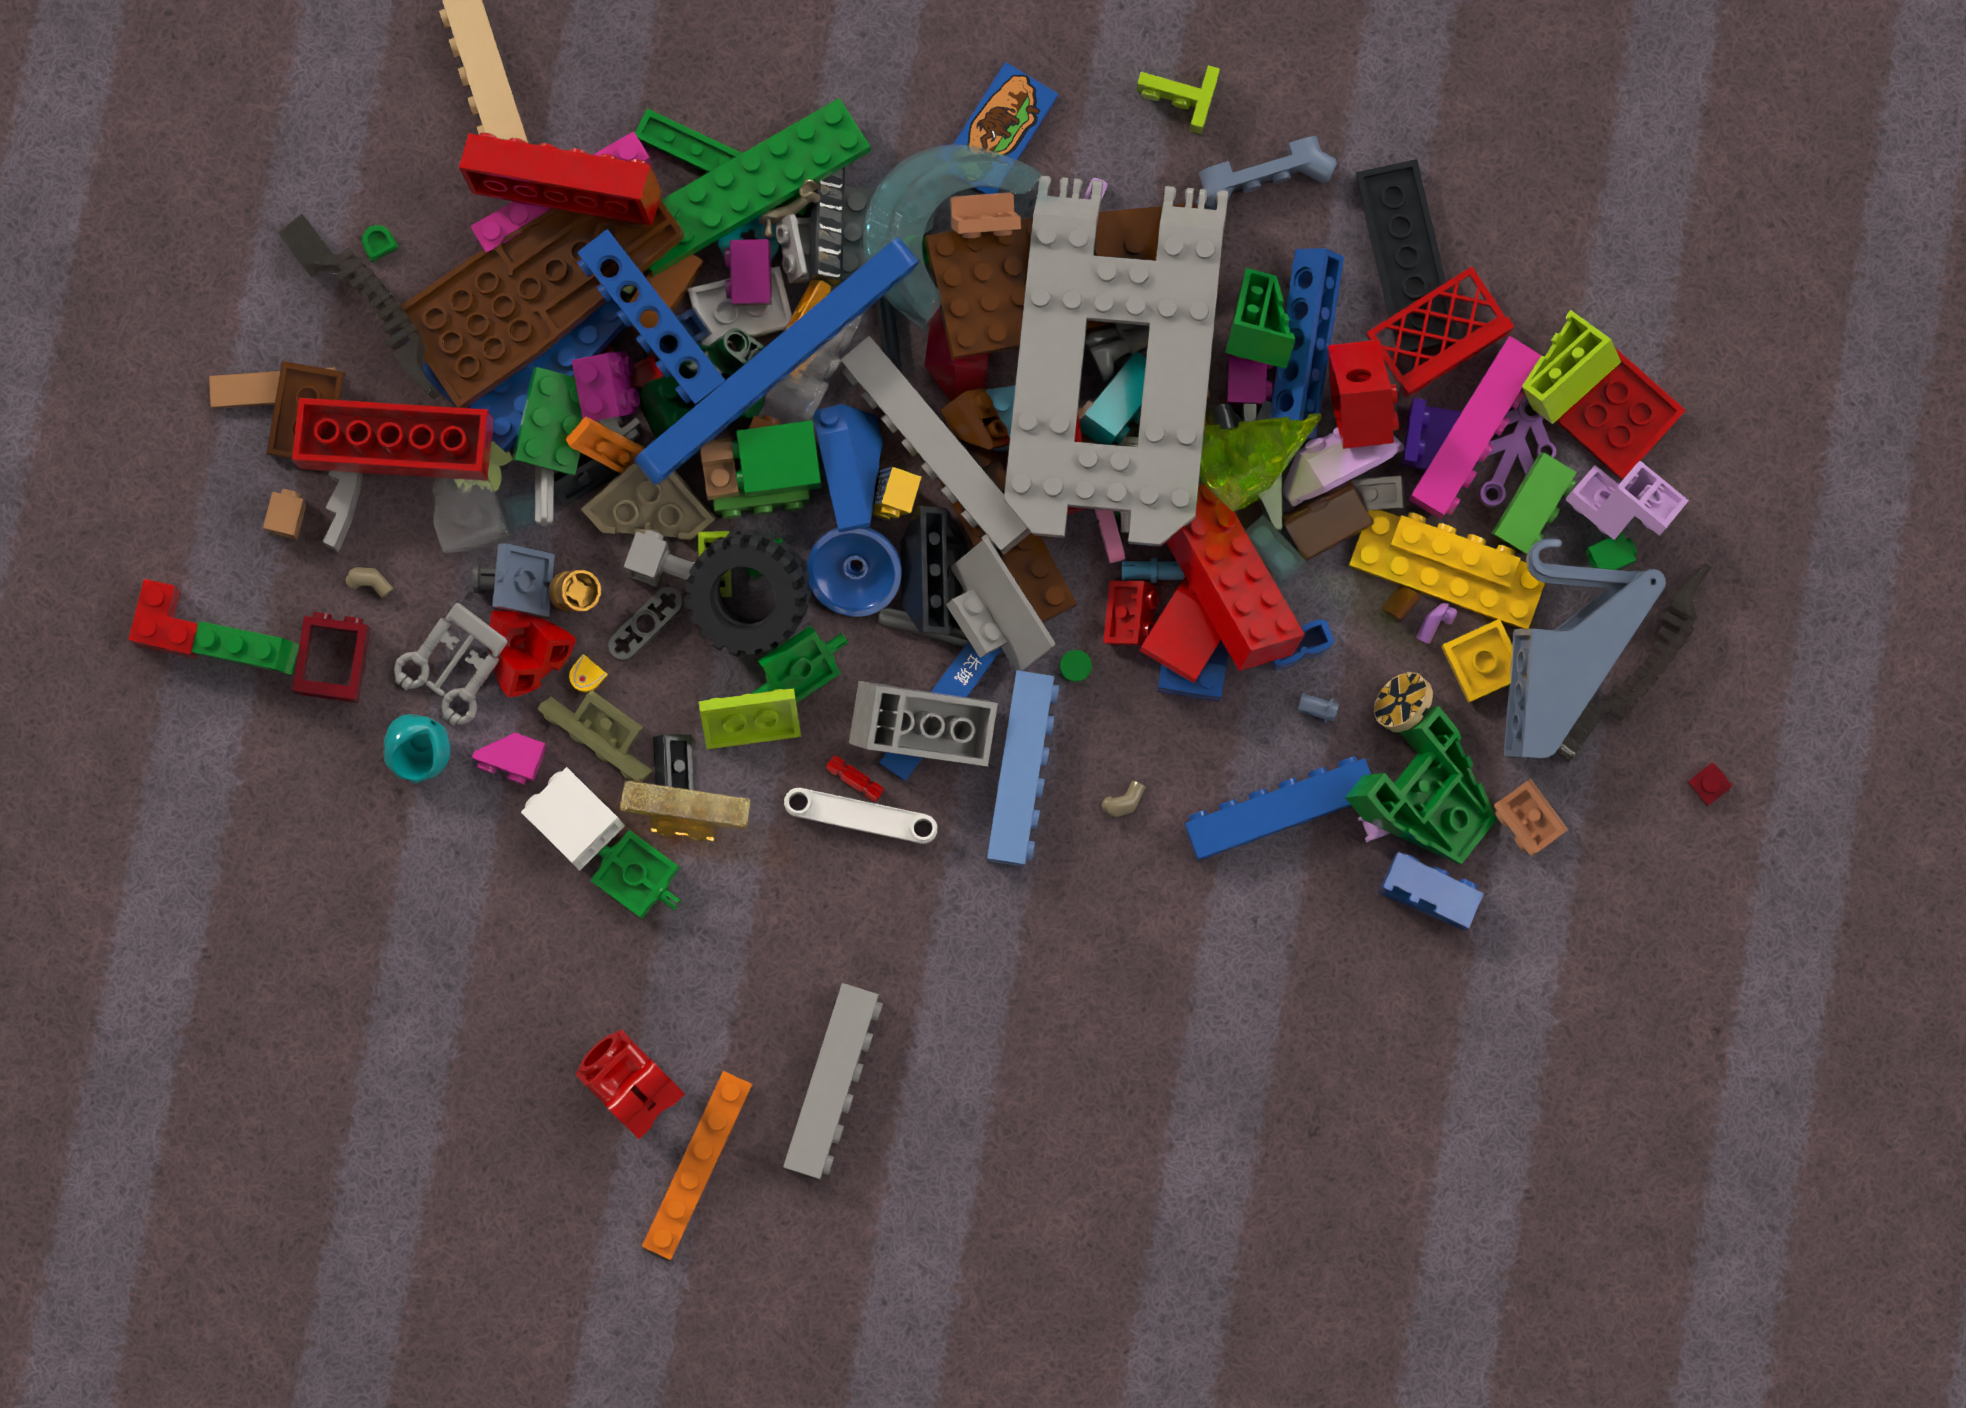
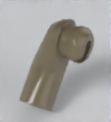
M1132 780L1125 795L1115 798L1111 796L1106 797L1102 802V810L1108 813L1109 816L1116 818L1133 813L1146 786Z

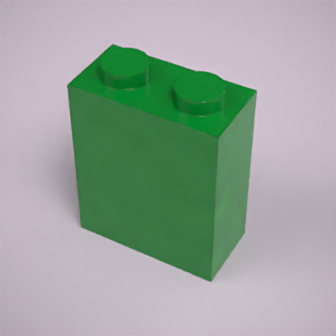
M812 420L737 430L738 440H732L734 459H740L742 471H736L738 490H744L746 498L822 488Z

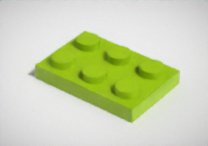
M794 688L699 701L706 749L801 737Z

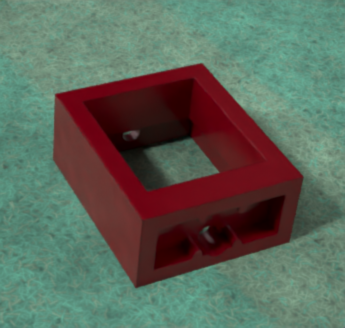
M313 612V617L304 616L292 689L296 695L359 703L370 635V627L367 624H363L364 619L345 616L344 621L332 620L331 614ZM313 627L358 633L349 686L305 680Z

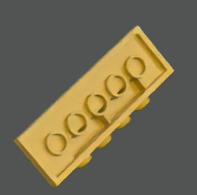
M1383 510L1368 511L1375 524L1361 531L1349 567L1494 620L1500 619L1501 622L1516 628L1529 629L1545 583L1537 581L1531 576L1527 563L1520 561L1521 558L1515 556L1516 551L1503 545H1498L1497 549L1485 545L1486 540L1473 534H1468L1467 538L1455 534L1456 529L1446 524L1438 523L1437 528L1425 524L1426 518L1416 513L1409 512L1407 517L1403 515L1399 517Z

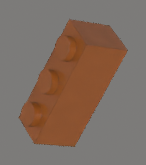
M692 254L656 276H653L651 271L649 273L645 271L643 275L673 313L704 268L703 260ZM636 291L632 299L627 297L624 302H635L639 296V291ZM653 311L643 313L640 318L641 325L645 328L655 327L658 323V315ZM633 325L628 328L638 336L640 335Z

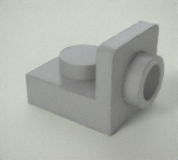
M619 416L596 420V422L631 441L639 437L640 433L638 431L642 428L637 418L622 429L620 426L623 424V421Z

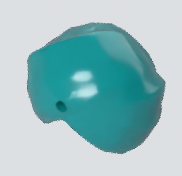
M406 714L396 718L388 727L384 738V761L387 768L396 777L408 780L414 784L435 778L446 768L451 754V743L445 727L434 719L421 715Z

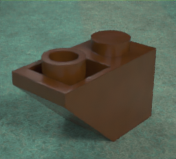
M985 388L965 391L940 409L952 434L956 438L989 450L1010 445L1007 428L1001 421L993 406V401Z

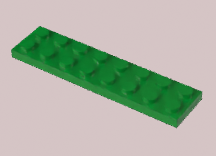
M841 99L834 100L662 199L664 205L683 230L684 238L648 267L653 276L658 275L800 193L799 189L804 185L805 180L810 179L818 183L872 152L869 143Z

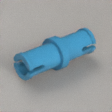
M1151 558L1150 561H1122V581L1151 580V583H1157V580L1183 581L1185 578L1177 561H1157V558Z

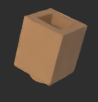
M282 489L281 493L272 492L263 526L267 533L298 540L307 505L304 499L300 498V493L287 489Z

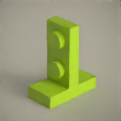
M1208 65L1201 89L1140 72L1136 91L1142 92L1141 96L1149 100L1159 101L1160 98L1171 100V104L1177 108L1189 109L1190 106L1195 107L1190 131L1202 134L1220 69Z

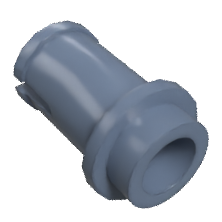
M1302 693L1297 712L1325 719V723L1328 720L1334 722L1339 703L1333 702L1334 699L1332 698L1328 701Z

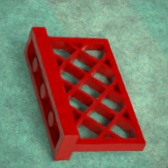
M1471 266L1366 332V335L1370 341H1379L1376 335L1385 329L1399 332L1395 348L1383 346L1380 341L1379 345L1384 363L1399 384V389L1403 396L1407 399L1509 335L1515 326L1508 316L1505 317ZM1468 277L1471 278L1476 286L1474 298L1457 295L1458 284ZM1454 287L1453 294L1446 292L1450 288ZM1479 293L1482 295L1484 300L1478 299ZM1440 296L1451 299L1448 315L1430 311L1434 298ZM1455 300L1473 304L1470 320L1452 316ZM1428 303L1426 310L1419 309L1420 307ZM1477 305L1490 307L1496 318L1488 323L1474 321ZM1410 313L1425 315L1422 332L1403 328L1407 315ZM1429 316L1447 320L1444 336L1425 332ZM1401 320L1400 327L1393 325ZM1450 321L1468 325L1466 337L1461 340L1447 337ZM1472 326L1480 327L1471 333ZM1402 333L1420 337L1417 353L1399 349ZM1424 338L1442 341L1440 353L1434 357L1421 354ZM1446 343L1453 344L1452 346L1445 349ZM1387 352L1394 353L1393 360ZM1398 354L1416 358L1414 369L1402 376L1395 365ZM1419 359L1427 360L1426 362L1418 366Z

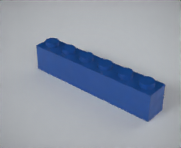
M1356 756L1338 762L1339 768L1327 771L1326 767H1322L1309 772V778L1297 782L1296 777L1279 783L1280 789L1268 793L1267 789L1264 788L1248 794L1250 800L1238 804L1237 800L1233 799L1218 805L1220 810L1208 814L1207 810H1202L1189 815L1190 821L1184 824V828L1196 860L1200 861L1350 807L1351 804L1345 799L1346 795L1363 775L1371 774L1366 759L1357 761Z

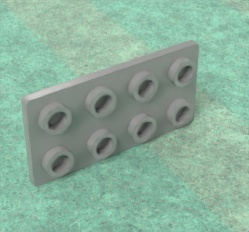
M989 539L981 541L951 566L952 572L966 593L952 599L946 606L980 658L1002 648L1015 670L1024 671L1055 646V642Z

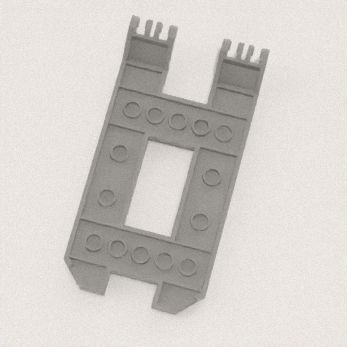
M1040 175L1039 189L1033 213L1004 501L1033 535L1065 538L1068 507L1131 512L1128 543L1161 547L1171 536L1182 527L1188 525L1196 517L1228 191L1217 192V210L1205 209L1208 198V191L1206 189H1200L1197 209L1192 208L1194 188H1187L1185 191V207H1174L1176 188L1165 186L1156 261L1094 256L1103 181L1093 180L1091 182V199H1080L1083 181L1075 178L1072 198H1067L1069 178L1062 177L1059 185L1060 196L1055 197L1048 196L1051 189L1050 176ZM1087 320L1150 326L1138 447L1075 442Z

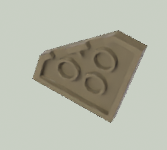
M635 462L581 508L602 533L615 534L617 532L635 535L636 532L644 534L646 530H650L663 536L692 540L698 532L705 529L716 518L675 471L662 482L654 485Z

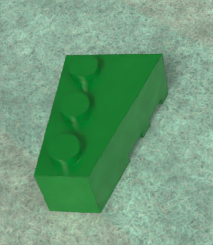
M1249 268L1245 269L1235 304L1225 353L1286 369L1295 343L1294 333H1290L1289 316L1283 310L1284 300L1277 276Z

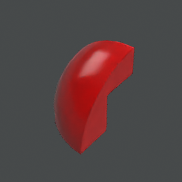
M511 611L491 612L489 626L507 639L506 646L497 657L499 662L493 670L501 689L508 698L524 695L542 686L540 680L552 669L559 671L563 667L576 642V638L554 623L532 615Z

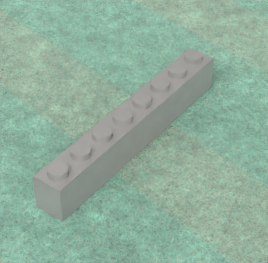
M870 336L841 359L845 366V369L841 371L853 386L856 383L861 385L865 390L861 396L872 409L878 406L883 411L885 416L881 419L892 433L899 430L905 438L901 442L902 445L913 457L917 453L925 461L921 467L932 480H935L937 477L945 485L941 491L952 504L958 501L963 506L965 511L961 515L970 526L974 528L979 525L984 531L985 535L981 537L982 540L989 539L995 550L999 549L1005 555L1031 533L1004 501V494Z

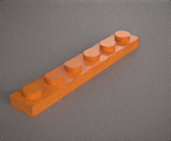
M725 1071L722 1072L642 1247L672 1260L753 1084Z

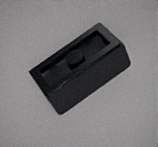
M662 734L653 737L656 800L694 798L691 735Z

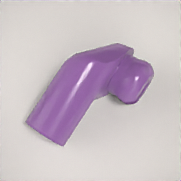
M1445 603L1437 606L1425 616L1416 638L1430 644L1441 620L1446 624H1452L1457 615V610Z

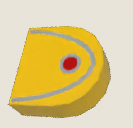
M584 654L573 665L569 674L572 686L582 693L594 691L608 676L606 672Z

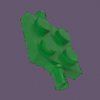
M811 625L787 640L783 645L778 646L774 651L769 652L758 660L765 672L767 683L751 693L756 694L771 692L777 689L786 690L794 688L796 703H798L841 674L835 664L833 653L849 644L847 639L840 632V634L825 642L819 638Z
M628 830L621 841L612 848L605 845L597 853L603 859L599 870L590 881L641 919L645 917L651 907L659 902V900L673 911L678 907L669 899L680 906L682 900L668 891L670 882L681 868L632 831Z

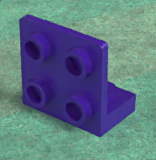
M1413 398L1409 409L1401 466L1427 470L1462 412L1425 406L1426 400Z

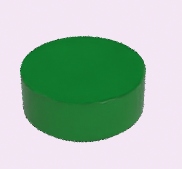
M1071 650L1062 657L1060 671L1066 680L1078 683L1084 681L1090 675L1092 663L1090 657L1085 652Z

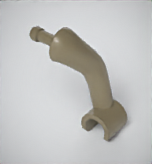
M810 179L805 180L804 185L799 189L800 197L785 206L769 210L760 216L759 222L765 225L766 238L772 237V224L779 222L787 215H796L810 202L818 203L820 201V195L814 192L820 188L818 183Z

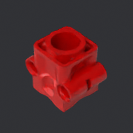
M618 1030L599 1041L586 1054L576 1072V1076L638 1139L652 1127L654 1120L662 1111L674 1106L685 1095L623 1030Z

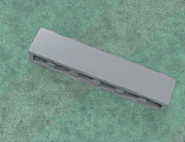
M841 984L783 1168L821 1180L823 1174L829 1175L834 1156L829 1155L832 1143L839 1144L844 1129L843 1125H839L842 1112L849 1113L854 1095L848 1093L852 1081L859 1082L864 1066L858 1063L862 1051L868 1052L873 1034L869 1033L868 1030L872 1020L878 1022L883 1003L878 1002L879 994L848 984Z

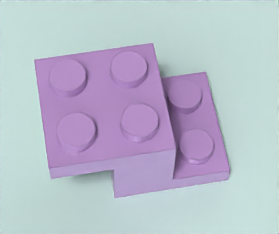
M1641 461L1634 466L1620 484L1616 483L1594 465L1565 499L1578 513L1586 516L1602 533L1609 535L1613 540L1616 539L1634 516L1640 519L1646 528L1653 530L1660 536L1689 501Z

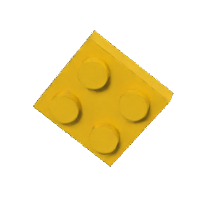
M1500 619L1441 646L1468 704L1511 683L1512 643Z

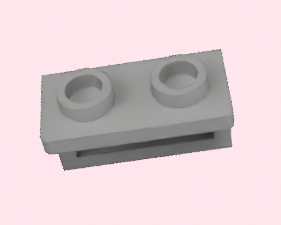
M794 214L787 215L776 223V238L781 245L783 254L782 266L787 274L788 282L791 284L816 280L810 278L811 217L796 218Z

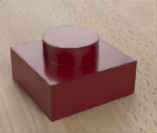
M1714 762L1710 763L1687 782L1707 807L1733 787Z

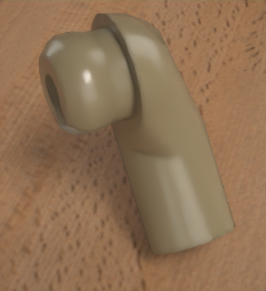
M355 567L349 571V575L345 580L347 586L354 590L361 586H371L382 599L386 598L394 590L375 568Z

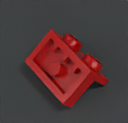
M1109 580L1103 643L1107 645L1142 646L1155 625L1154 612L1159 602L1156 586L1145 581Z

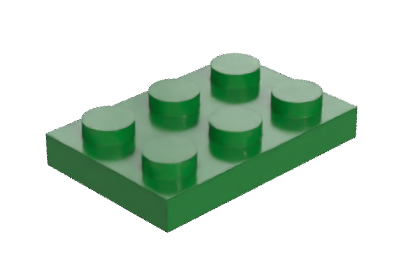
M539 367L533 368L512 460L571 476L576 474L581 452L571 448L566 441V438L583 420L575 377Z

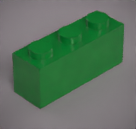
M199 621L191 652L215 660L292 675L299 644L281 637Z

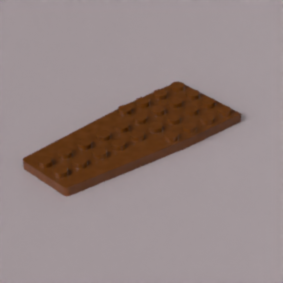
M661 199L652 226L551 209L505 236L501 243L491 251L486 253L483 249L392 311L457 408H467L539 358L607 302L597 290V287L601 285L594 274L588 278L577 264L581 260L577 252L605 230H609L641 273L684 238L683 230ZM515 236L514 238L510 239L509 242L507 241L506 243H503L505 240ZM607 261L601 267L602 275L607 278H612L619 272V265L614 261Z
M1193 203L1192 208L1198 209L1197 203ZM1186 204L1174 205V207H1185ZM1163 206L1099 212L1094 256L1156 261ZM1033 218L1021 219V229L1012 230L1011 235L995 236L993 231L981 232V237L962 238V234H958L956 231H948L925 236L924 241L952 360L1020 348ZM1220 281L1218 282V293L1221 290ZM1087 320L1086 332L1116 323Z

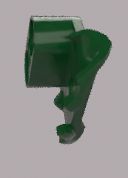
M737 328L727 331L709 346L698 345L718 372L729 378L765 348L745 331ZM727 340L735 344L736 352L728 347ZM687 361L680 366L690 379L695 377L698 372V367L694 362ZM765 395L740 417L750 421L753 420L754 416L757 417L764 406Z

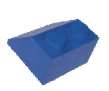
M1220 642L1195 683L1161 664L1157 692L1220 702L1228 650L1224 643Z

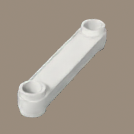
M804 788L790 790L784 799L787 812L797 818L919 844H927L937 835L936 821L926 814ZM797 794L805 796L808 800L807 806L800 811L790 807L791 798ZM920 821H927L931 824L933 830L929 836L920 837L914 832L915 825Z

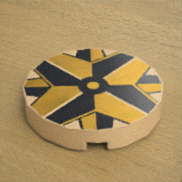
M1412 672L1400 674L1390 680L1379 692L1375 701L1374 714L1376 720L1392 732L1409 730L1418 724L1424 717L1422 713L1425 708L1429 710L1432 704L1433 691L1430 683L1418 673Z

